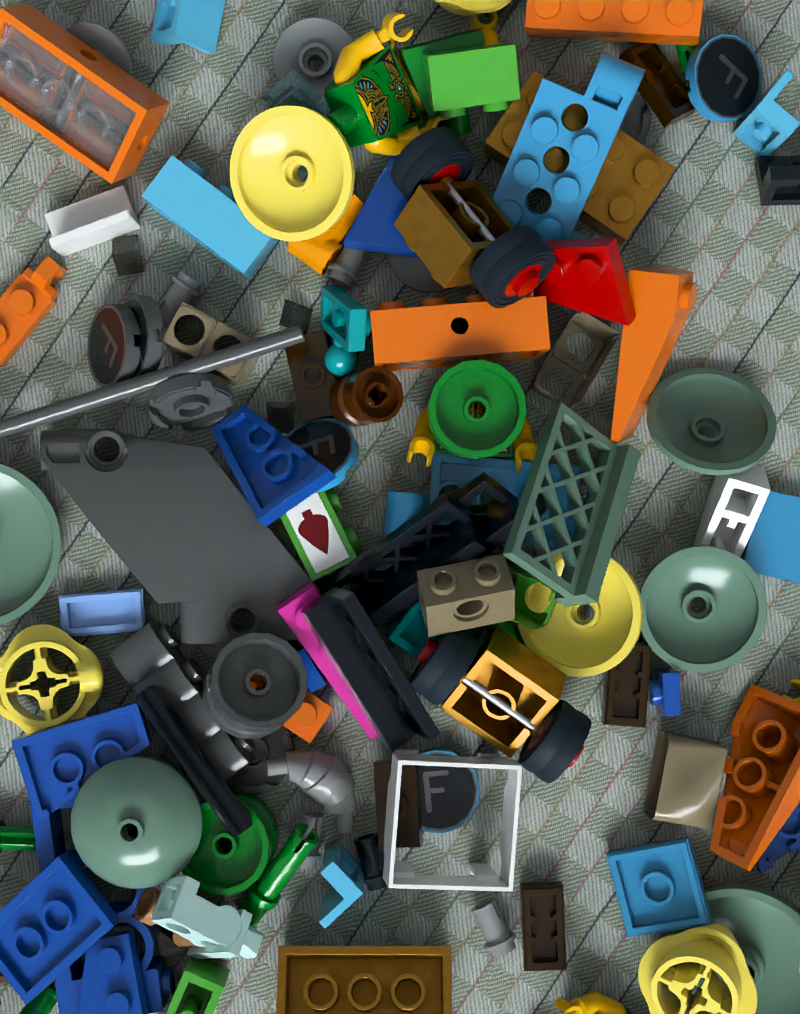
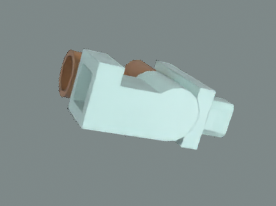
M187 875L172 877L164 883L162 891L154 887L148 888L137 902L134 912L136 920L149 926L158 924L172 931L173 943L177 947L191 946L187 955L197 960L214 958L231 960L233 957H239V955L249 959L257 956L263 939V933L249 926L253 914L244 909L236 910L229 905L217 906L196 895L200 882Z

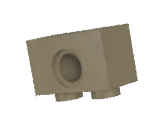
M503 554L417 571L419 603L428 637L515 619V587Z

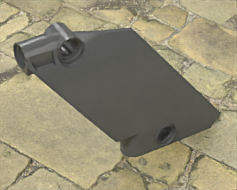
M114 428L41 431V471L50 470L89 521L157 603H179L180 641L182 643H230L234 638L251 632L270 633L283 640H298L277 611L276 605L310 582L313 584L314 582L268 526L265 527L257 520L246 498L205 447L123 434ZM106 436L115 439L119 444V455L112 459L100 456L96 449L98 439ZM240 608L249 609L254 614L252 621L244 626H238L230 620L232 613Z

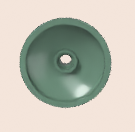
M697 367L678 371L658 384L647 406V427L657 447L675 463L702 474L731 475L752 468L767 455L776 435L775 414L765 395L748 380L722 369Z
M694 545L671 552L651 568L639 590L643 604L641 632L644 639L654 653L662 660L682 670L699 673L713 672L735 664L753 649L765 626L767 600L761 580L746 561L720 547ZM694 597H702L703 605L698 610H692L689 607V603Z
M124 757L102 766L82 785L72 807L71 834L80 858L98 877L113 885L124 888H149L162 884L176 876L190 862L202 837L203 810L195 788L177 768L152 757ZM128 823L134 824L138 828V835L134 837L127 835L124 825Z

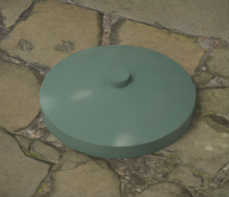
M0 462V625H3L29 611L47 592L59 566L62 536L55 509L43 490L21 471Z
M730 883L705 888L712 916L711 924L717 923L726 926L733 933L744 953L748 969L755 981L758 992L755 1014H800V909L783 896L759 886ZM690 928L661 932L660 938L666 935L677 934ZM715 972L717 977L724 981V979L717 972ZM700 978L697 986L694 985L691 994H695L697 987L701 986L704 978Z

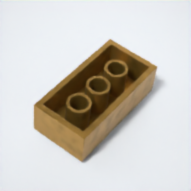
M535 70L521 88L520 100L512 101L509 109L506 110L484 144L483 154L504 168L508 163L542 79L545 78ZM571 104L565 109L563 121L566 127L575 131L585 127L588 121V113L582 105ZM619 129L579 220L605 238L616 237L618 247H620L628 239L676 168ZM555 146L547 151L545 163L551 171L562 172L569 165V154L564 148ZM535 188V190L551 200V196L546 190Z
M279 946L276 1014H452L451 946Z

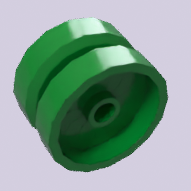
M482 359L463 361L446 370L434 385L427 406L428 427L437 444L451 455L467 460L486 459L508 448L521 433L527 414L525 393L516 377L503 366ZM475 402H480L484 406L481 412H484V415L481 418H473L468 412V407L472 406Z
M232 790L253 821L251 827L237 837H232L207 801L201 804L203 810L202 837L194 856L182 870V873L200 882L199 889L207 894L228 896L245 891L261 877L278 850L280 832L275 814L264 800L255 795ZM229 839L232 842V847L228 845Z

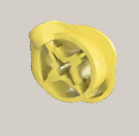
M38 624L25 628L13 638L8 649L0 658V715L13 721L26 734L85 717L102 694L104 671L98 657L89 648L79 644L68 633L56 626ZM47 648H53L66 654L74 662L77 671L58 670L53 665L51 656H48ZM34 649L35 660H33L31 676L27 679L13 682V672L17 663L27 652ZM43 671L46 672L47 678H55V680L67 679L51 687L49 693H46L44 687H37V685L25 686L43 677ZM80 683L79 695L74 705L67 712L58 715L57 705L59 704L58 694L60 690L64 687ZM16 694L34 696L38 700L40 710L44 712V717L32 714L24 709L18 702Z
M713 923L693 927L677 934L666 935L655 940L644 952L639 965L638 980L650 1014H755L758 1003L757 987L750 974L741 947L733 933L726 926ZM715 972H717L724 979V981L718 978ZM700 978H704L701 986L697 987L695 994H691L694 985L697 986Z

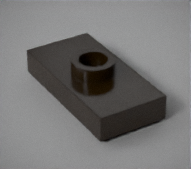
M641 43L625 50L620 55L619 59L646 70L638 91L664 128L692 115L696 111L690 102L687 93L689 90L657 44Z
M324 331L305 335V342L285 348L303 423L334 416L330 409L329 394L336 378L325 365L324 357L328 344Z
M637 641L632 651L621 663L605 672L601 717L603 725L646 727L652 650L647 642Z
M376 760L373 762L379 848H384L387 791L392 760ZM402 765L396 848L421 847L423 836L418 765Z
M562 882L520 883L524 971L567 970Z

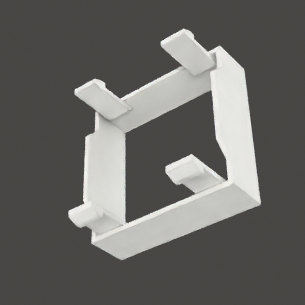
M413 749L395 750V753H392L391 775L388 782L384 831L383 879L387 887L399 889L513 892L522 766L515 759L500 758L499 753H477L476 757L420 755L418 750ZM402 765L509 769L503 799L500 877L488 863H468L469 874L475 876L415 875L407 861H395Z

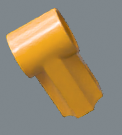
M352 194L345 213L331 229L312 239L290 241L287 251L318 274H325L329 263H333L343 247L341 243L346 238L364 203L356 195Z

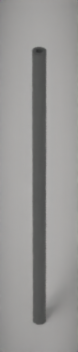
M299 324L0 420V438L151 391L158 384L170 378L186 374L207 373L305 342L304 331Z

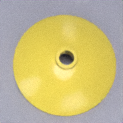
M285 105L270 108L255 116L239 134L230 159L231 188L236 203L245 218L262 233L278 240L293 242L315 238L327 232L341 219L352 198L355 169L351 150L341 131L321 113L302 106ZM302 165L308 171V177L305 181L300 179L298 173Z
M559 553L552 556L557 575L561 577L565 564L562 554ZM610 557L597 603L589 604L593 609L592 617L590 619L583 617L581 613L583 605L565 607L557 602L547 626L532 630L518 623L525 645L567 676H594L614 668L632 651L642 628L643 604L634 579L625 567ZM541 583L529 586L525 593V602L528 608L536 613L545 612L550 603L548 599L551 589Z

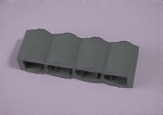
M159 622L148 623L109 654L120 673L134 688L137 695L149 686H158L224 781H227L256 759L252 751L255 748L252 739L237 738L222 731L211 720L203 702L202 680L205 679L203 670L192 658L187 660L182 655L178 647L181 641L169 625L164 624L162 626Z

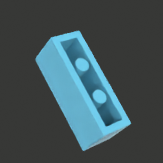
M171 155L141 197L152 209L249 281L277 244L278 239L262 233L245 218L236 203L232 190L223 184H220L216 189L205 180L208 174L195 162L187 158L182 163Z

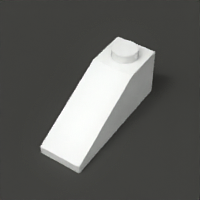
M755 465L740 473L715 476L706 500L694 545L720 547L741 558L771 490L765 467Z

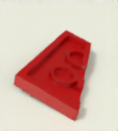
M616 237L544 241L553 250L555 263L547 277L533 290L535 297L546 296V301L623 325L629 326L636 318Z

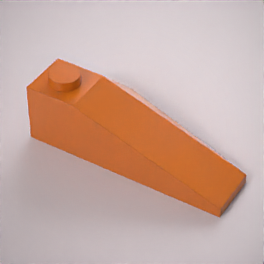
M661 264L629 269L628 287L636 318L629 326L623 325L610 441L620 442L633 436L689 316V310H692L695 306L697 285L693 283L694 272Z
M751 684L732 720L730 734L733 736L730 757L726 758L724 773H726L723 797L718 800L710 844L711 852L749 872L800 802V703Z

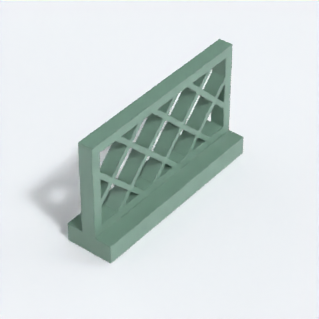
M558 402L551 406L503 555L555 590L554 599L565 607L597 603L641 452L630 444L618 447L564 403ZM562 421L569 427L573 444L567 446L564 444L560 431ZM589 443L601 451L599 452L595 468L587 446ZM574 448L582 469V473L576 475L573 474L567 454L568 450ZM555 455L562 480L556 482L552 481L548 468L550 457ZM581 478L585 479L588 489L584 503H582L576 480ZM564 485L571 509L564 512L561 510L555 491L556 487ZM543 492L550 517L540 520L536 500L538 494ZM573 515L576 524L572 542L564 520L565 517ZM549 523L553 524L559 547L552 550L549 549L543 526ZM528 531H531L538 553L534 557L521 550L525 534ZM559 553L562 554L565 564L561 577L557 575L552 556Z

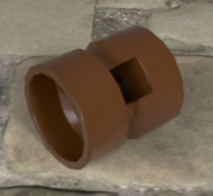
M376 366L351 372L338 378L330 389L329 404L337 420H340L347 426L358 427L389 421L397 415L402 407L404 395L402 385L397 376L389 369Z

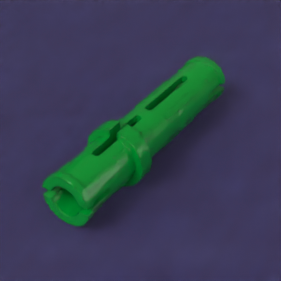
M299 823L295 826L292 834L263 875L249 886L248 896L237 909H244L253 914L249 926L256 929L267 910L276 907L281 899V891L313 847L318 844L320 838L313 828L307 837L302 840L303 834L309 825Z

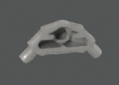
M310 747L307 750L285 751L284 757L265 759L264 766L267 777L286 774L288 781L294 782L301 787L303 792L317 803L322 804L328 813L336 815L337 833H350L354 831L352 812L356 810L355 781L338 757Z

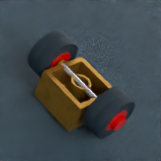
M448 127L430 129L412 140L401 151L392 166L391 179L408 201L393 225L404 237L406 245L419 256L430 270L431 277L441 284L444 289L474 284L486 301L494 308H503L514 304L532 292L547 277L554 266L555 254L549 245L543 241L540 234L531 226L524 225L515 228L477 180L466 181L473 169L474 157L458 135Z
M497 626L481 647L480 641L471 634L466 633L465 630L439 635L435 641L430 638L417 655L416 660L419 664L409 680L415 692L423 695L425 699L435 705L442 703L440 707L442 711L509 758L513 756L526 740L518 762L522 767L534 773L536 777L546 783L555 781L568 767H571L577 761L583 751V744L589 734L592 722L588 716L576 710L571 704L560 700L566 674Z

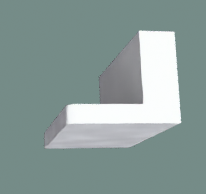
M124 185L44 214L53 236L48 239L51 248L63 257L141 228Z

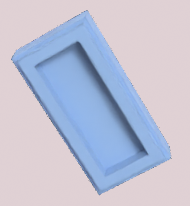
M145 588L58 595L61 629L71 637L139 631L148 624Z

